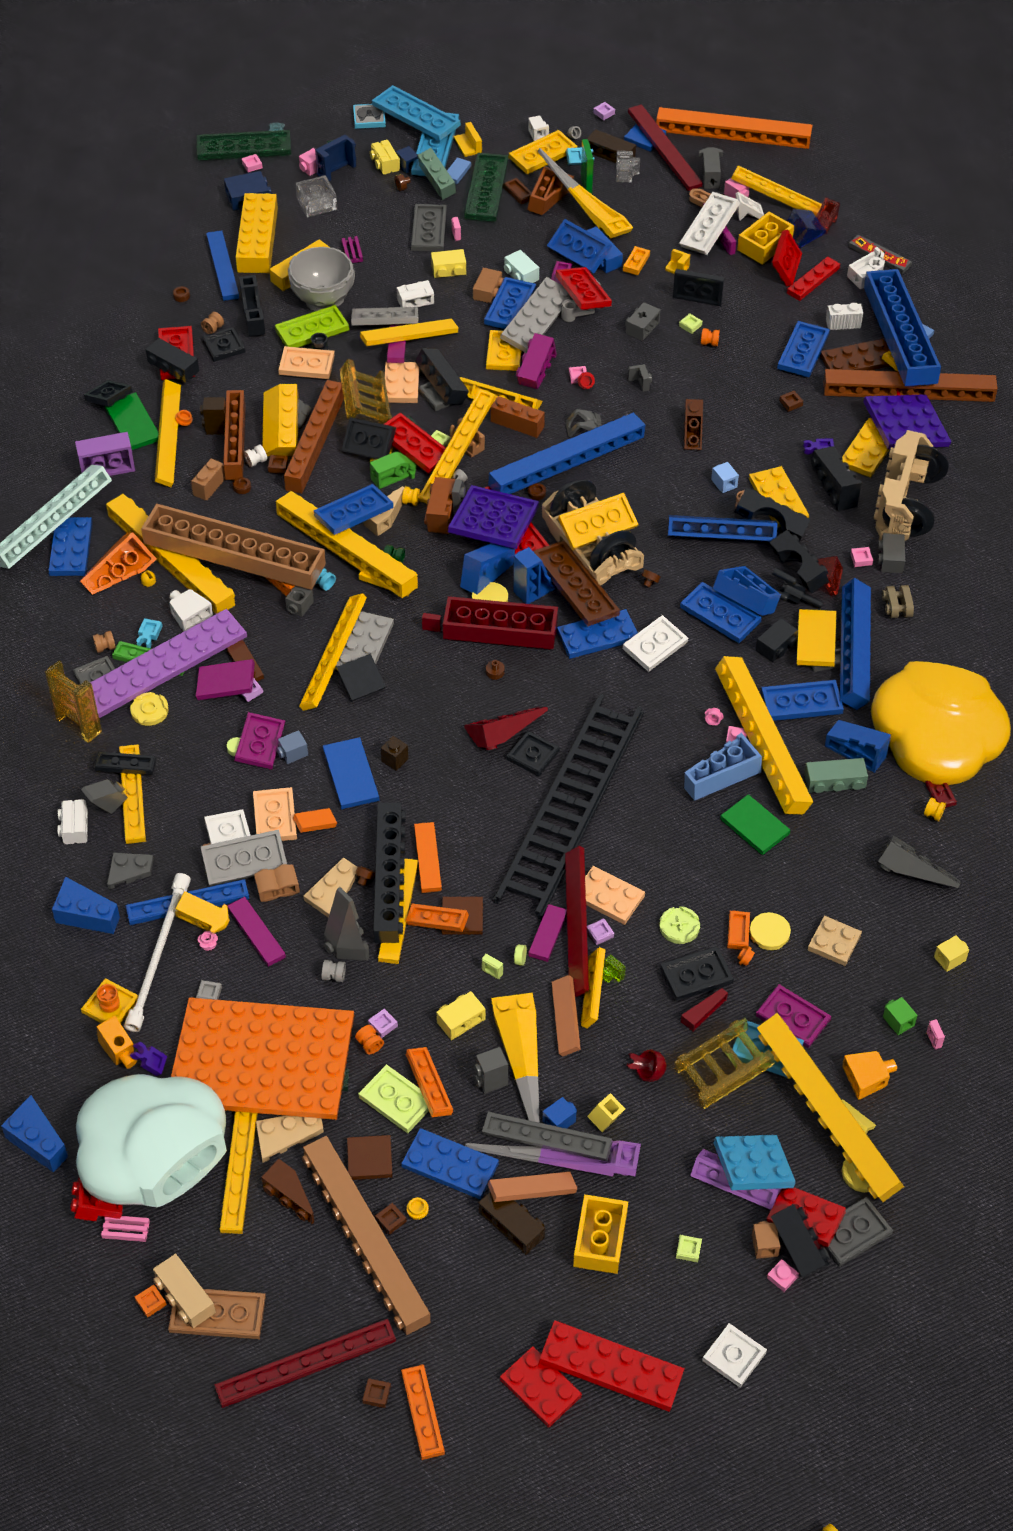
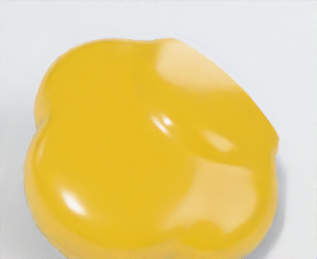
M909 662L902 671L882 683L875 693L871 705L874 728L877 731L891 734L889 747L898 766L911 777L924 783L925 781H931L932 784L943 785V783L953 785L969 780L978 773L984 763L998 757L1010 739L1011 726L1008 713L991 690L987 679L974 672L951 665L932 662Z

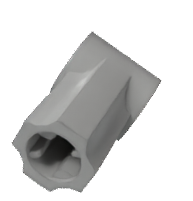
M568 299L562 303L561 319L566 322H572L578 316L593 314L595 308L582 310L574 300Z

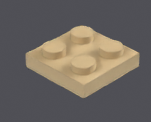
M824 916L808 946V951L846 966L861 937L862 931Z

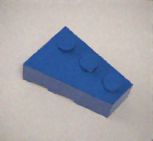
M491 543L464 554L460 587L478 595L489 583L493 582L513 565L515 549Z

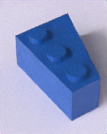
M529 547L514 555L513 592L525 604H530L555 590L542 560Z
M746 566L719 570L713 586L715 591L762 616L775 612L781 596L779 592Z
M838 720L826 736L825 747L847 759L864 758L866 769L875 773L886 759L891 734Z
M65 877L52 908L55 922L114 934L120 919L117 904Z
M32 1095L1 1125L7 1140L52 1172L68 1158L64 1143Z

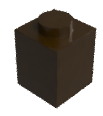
M394 736L381 747V761L395 771L409 759L408 745Z

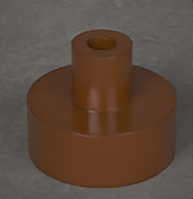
M402 174L396 175L394 178L399 191L406 190L407 184L411 183L410 178H405Z
M644 569L641 575L646 578L643 585L650 587L652 582L658 583L661 576Z
M493 660L486 665V675L490 679L497 680L504 676L505 666L502 662Z
M357 866L355 874L360 876L358 883L366 886L368 879L374 880L376 872Z

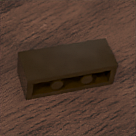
M595 129L587 138L590 148L593 149L592 155L623 167H627L636 156V144Z
M491 1192L479 1202V1213L525 1255L545 1238L544 1224L540 1219H534L523 1204H518L514 1200L494 1202Z

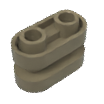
M900 585L899 591H895L894 586H886L885 590H882V600L886 601V615H889L890 618H898L899 612H903L904 617H913L914 605L909 585Z

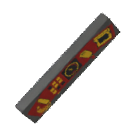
M857 235L849 242V248L865 256L878 247L885 253L884 265L891 269H898L901 274L905 273L912 266V261L860 235Z

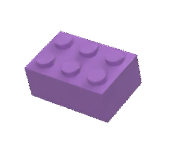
M128 432L75 441L81 473L91 465L103 466L109 476L135 471Z

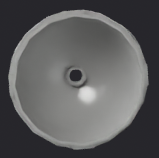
M313 247L301 251L289 262L288 276L290 288L301 301L306 303L310 310L318 311L333 305L340 306L353 286L355 278L353 264L341 250L329 247Z

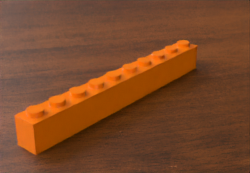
M659 107L656 119L657 125L661 129L666 130V133L809 149L812 132L811 124Z

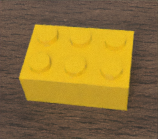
M768 212L739 234L737 250L763 265L775 255L783 230L788 229L793 237L794 225Z
M584 1194L573 1267L618 1274L628 1201Z

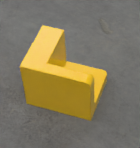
M673 249L671 251V261L665 267V270L675 274L676 269L687 271L690 265V254Z

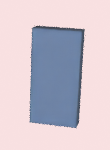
M457 157L449 167L447 172L455 184H458L470 169L471 162Z

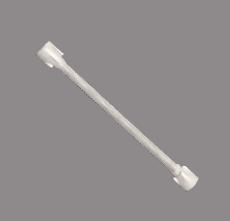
M177 873L171 887L173 889L171 903L139 997L133 1010H129L124 1027L129 1031L139 1032L144 1019V1003L175 915V908L184 891L187 892L191 878L186 874Z

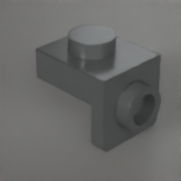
M645 364L628 368V380H639L642 391H649L652 376L651 373H648Z

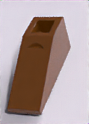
M686 399L684 450H702L703 400Z
M278 1159L261 1177L263 1190L269 1196L274 1195L285 1208L294 1210L302 1221L307 1220L313 1224L314 1214L296 1171Z

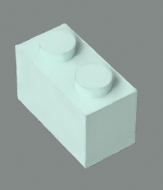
M521 250L504 257V270L514 279L530 283L539 280V267Z

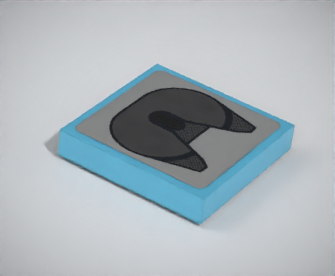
M372 104L353 105L355 129L386 127L384 111L374 107Z

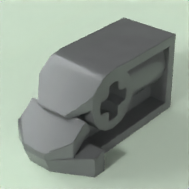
M714 147L702 149L699 151V157H703L704 189H720L721 169L719 157H723V150Z

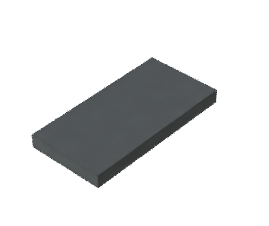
M415 204L411 251H444L447 205Z

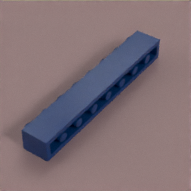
M853 578L842 586L840 701L858 710L870 702L871 587Z

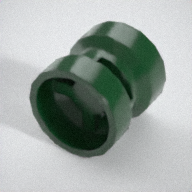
M387 544L383 552L388 553L392 558L403 564L405 549L400 547L394 548L392 545Z

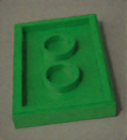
M583 139L581 181L583 188L592 194L594 159L588 139Z
M749 794L724 812L720 818L761 855L787 837L791 831Z

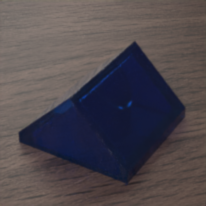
M793 209L787 222L794 225L793 239L799 248L827 233L810 210Z

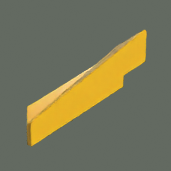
M460 377L469 390L468 397L472 399L475 398L479 389L495 394L496 398L500 396L537 410L543 402L535 398Z

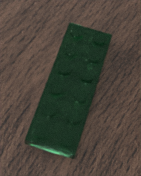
M290 130L197 135L198 160L239 158L254 154L257 156L291 155Z
M477 153L464 213L465 219L496 221L509 155Z

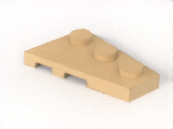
M343 857L303 896L304 901L329 918L337 888L341 887L346 893L350 891L357 877L355 874L357 866Z
M281 1116L256 1121L263 1163L270 1160L269 1157L277 1153L282 1154L288 1151L287 1148L297 1143L302 1144L324 1132L321 1118Z

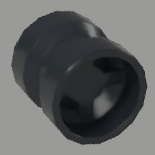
M315 333L311 336L312 349L328 350L326 334Z

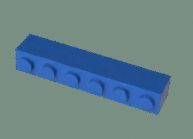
M669 515L668 535L771 541L777 537L778 523L777 521Z

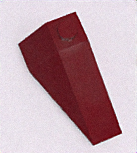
M530 708L515 712L514 716L513 714L497 716L498 720L484 719L466 724L464 728L477 747H486V750L496 749L498 744L506 742L548 711V708Z

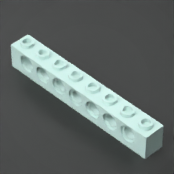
M99 465L88 467L0 542V567L11 568L112 480L104 467Z

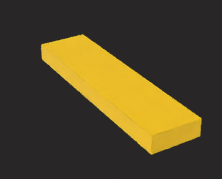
M600 947L588 957L589 991L584 993L581 1026L589 1028L598 1020L606 950Z

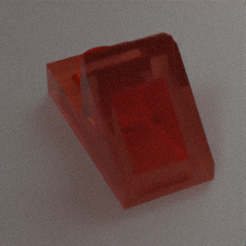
M825 197L811 227L827 234L832 222L836 223L840 203Z

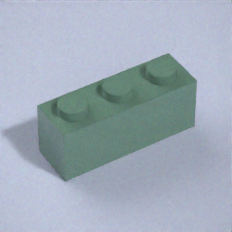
M432 148L418 154L420 168L441 199L444 200L455 194V182Z
M864 758L807 762L804 772L809 793L848 789L859 790L866 788L868 780Z

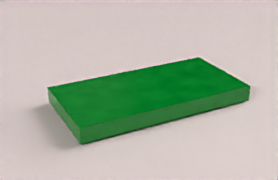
M136 392L116 401L112 406H104L118 433L128 432L132 450L158 442L159 432Z

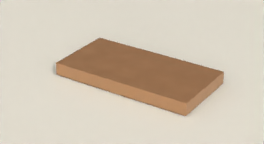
M203 1289L214 1303L216 1313L195 1328H192L189 1322L185 1324L178 1314L180 1310L176 1305L172 1307L169 1333L260 1339L266 1295L265 1293Z

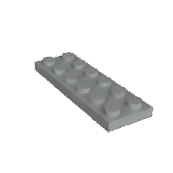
M546 277L502 332L500 339L527 353L528 342L533 338L534 333L544 335L560 315L563 301L571 300L572 297L562 285Z

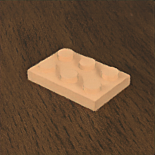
M284 346L279 366V375L329 379L335 356L334 351Z
M386 362L384 402L418 403L419 366L417 363Z
M292 787L253 791L256 834L279 829L282 841L296 840L297 833L296 823L293 819L295 813Z
M595 866L585 876L586 905L624 925L645 897V892Z

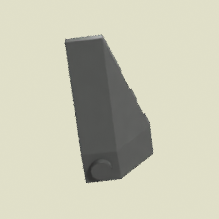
M894 835L878 860L881 863L880 866L889 872L892 870L896 873L956 888L960 886L961 881L942 867H933V863L929 858L916 855L915 849Z
M341 887L336 890L325 928L324 947L329 954L333 953L337 959L367 961L369 959V947L366 941H362L361 935L364 932L356 921L359 917L353 899Z

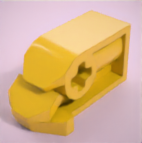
M184 891L175 908L176 917L201 929L210 931L212 934L225 929L230 921L227 905L224 904L222 908H219Z

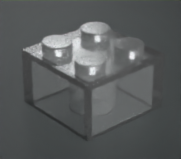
M326 175L296 183L297 199L307 217L337 210L336 193Z

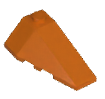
M127 532L89 570L80 582L93 595L145 571L156 558L133 532Z

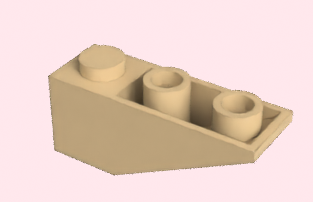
M400 487L387 496L393 501L392 509L363 522V525L375 535L379 536L392 527L403 505L402 495L404 487Z

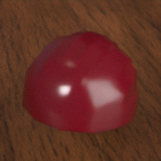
M650 1049L640 1055L628 1054L634 1060V1063H628L626 1067L635 1069L642 1080L654 1082L665 1074L667 1064L660 1052Z

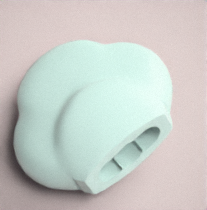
M137 1074L124 1076L103 1085L86 1099L77 1116L76 1132L79 1148L76 1167L83 1187L95 1198L118 1205L134 1204L160 1207L181 1196L204 1178L227 1151L224 1140L226 1114L222 1101L211 1087L199 1080L187 1077L157 1078L150 1075Z

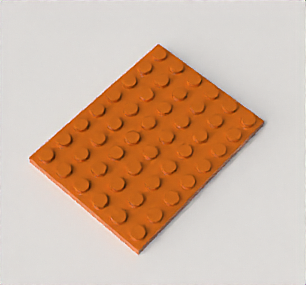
M189 998L171 1077H187L205 1083L219 1096L226 1111L337 1120L354 1021V1011Z

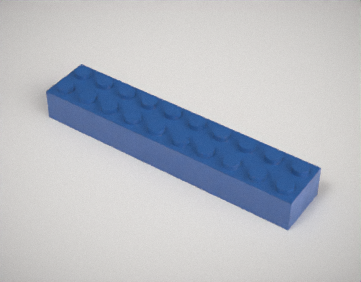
M899 270L866 271L864 290L904 386L938 384L941 370L940 363Z

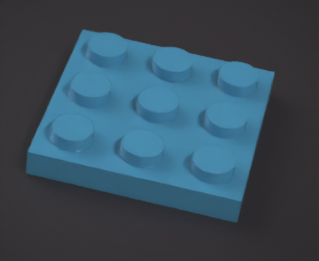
M777 1135L715 1137L714 1146L731 1190L794 1188L796 1181Z

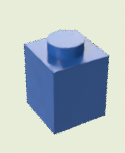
M562 1097L543 1111L542 1122L547 1125L567 1129L576 1122L577 1110L573 1103L567 1102Z

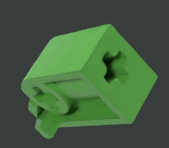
M399 452L391 453L370 462L371 479L379 489L407 477L415 478L416 464Z

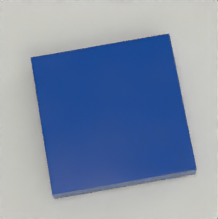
M637 124L624 136L625 141L636 144V146L651 152L654 148Z

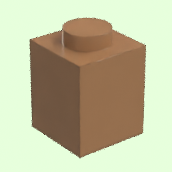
M767 1221L754 1224L752 1238L756 1259L778 1257L780 1243L775 1224Z

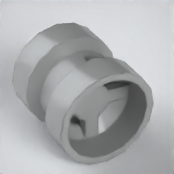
M324 960L322 980L329 981L332 978L336 982L343 983L346 962L339 961L338 963H333L331 960Z

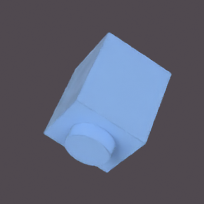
M728 462L713 467L711 480L722 493L737 488L739 475Z

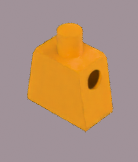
M116 1016L97 1026L98 1042L114 1064L123 1063L127 1069L133 1067L137 1063V1060L132 1059L130 1056L134 1052V1044Z
M877 1051L845 1055L842 1064L858 1100L886 1087L890 1078L889 1073L897 1071L894 1059L883 1061Z

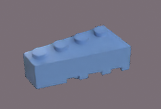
M741 732L734 741H728L724 744V748L718 752L714 751L707 760H701L685 772L684 789L694 801L761 773L762 756Z

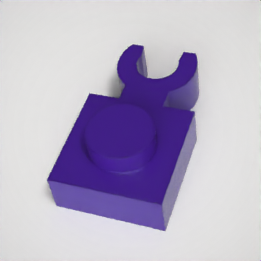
M833 438L816 439L815 442L805 440L803 447H805L804 454L809 455L814 450L834 446Z
M142 1042L135 1043L133 1047L137 1048L139 1053H131V1058L142 1060L140 1066L155 1076L161 1075L167 1056L152 1046L146 1048Z

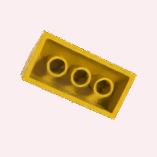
M279 384L264 392L263 448L267 456H293L298 445L297 384Z

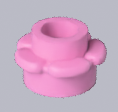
M709 708L705 711V720L709 725H718L723 719V713L718 708Z
M205 931L202 935H199L198 943H200L199 945L202 949L209 951L216 947V941L218 940L216 934Z

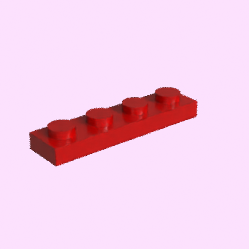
M827 256L787 289V294L799 301L839 270L840 263Z

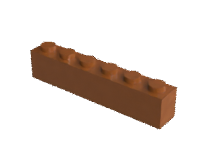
M244 390L226 391L225 480H236L243 477L246 406Z

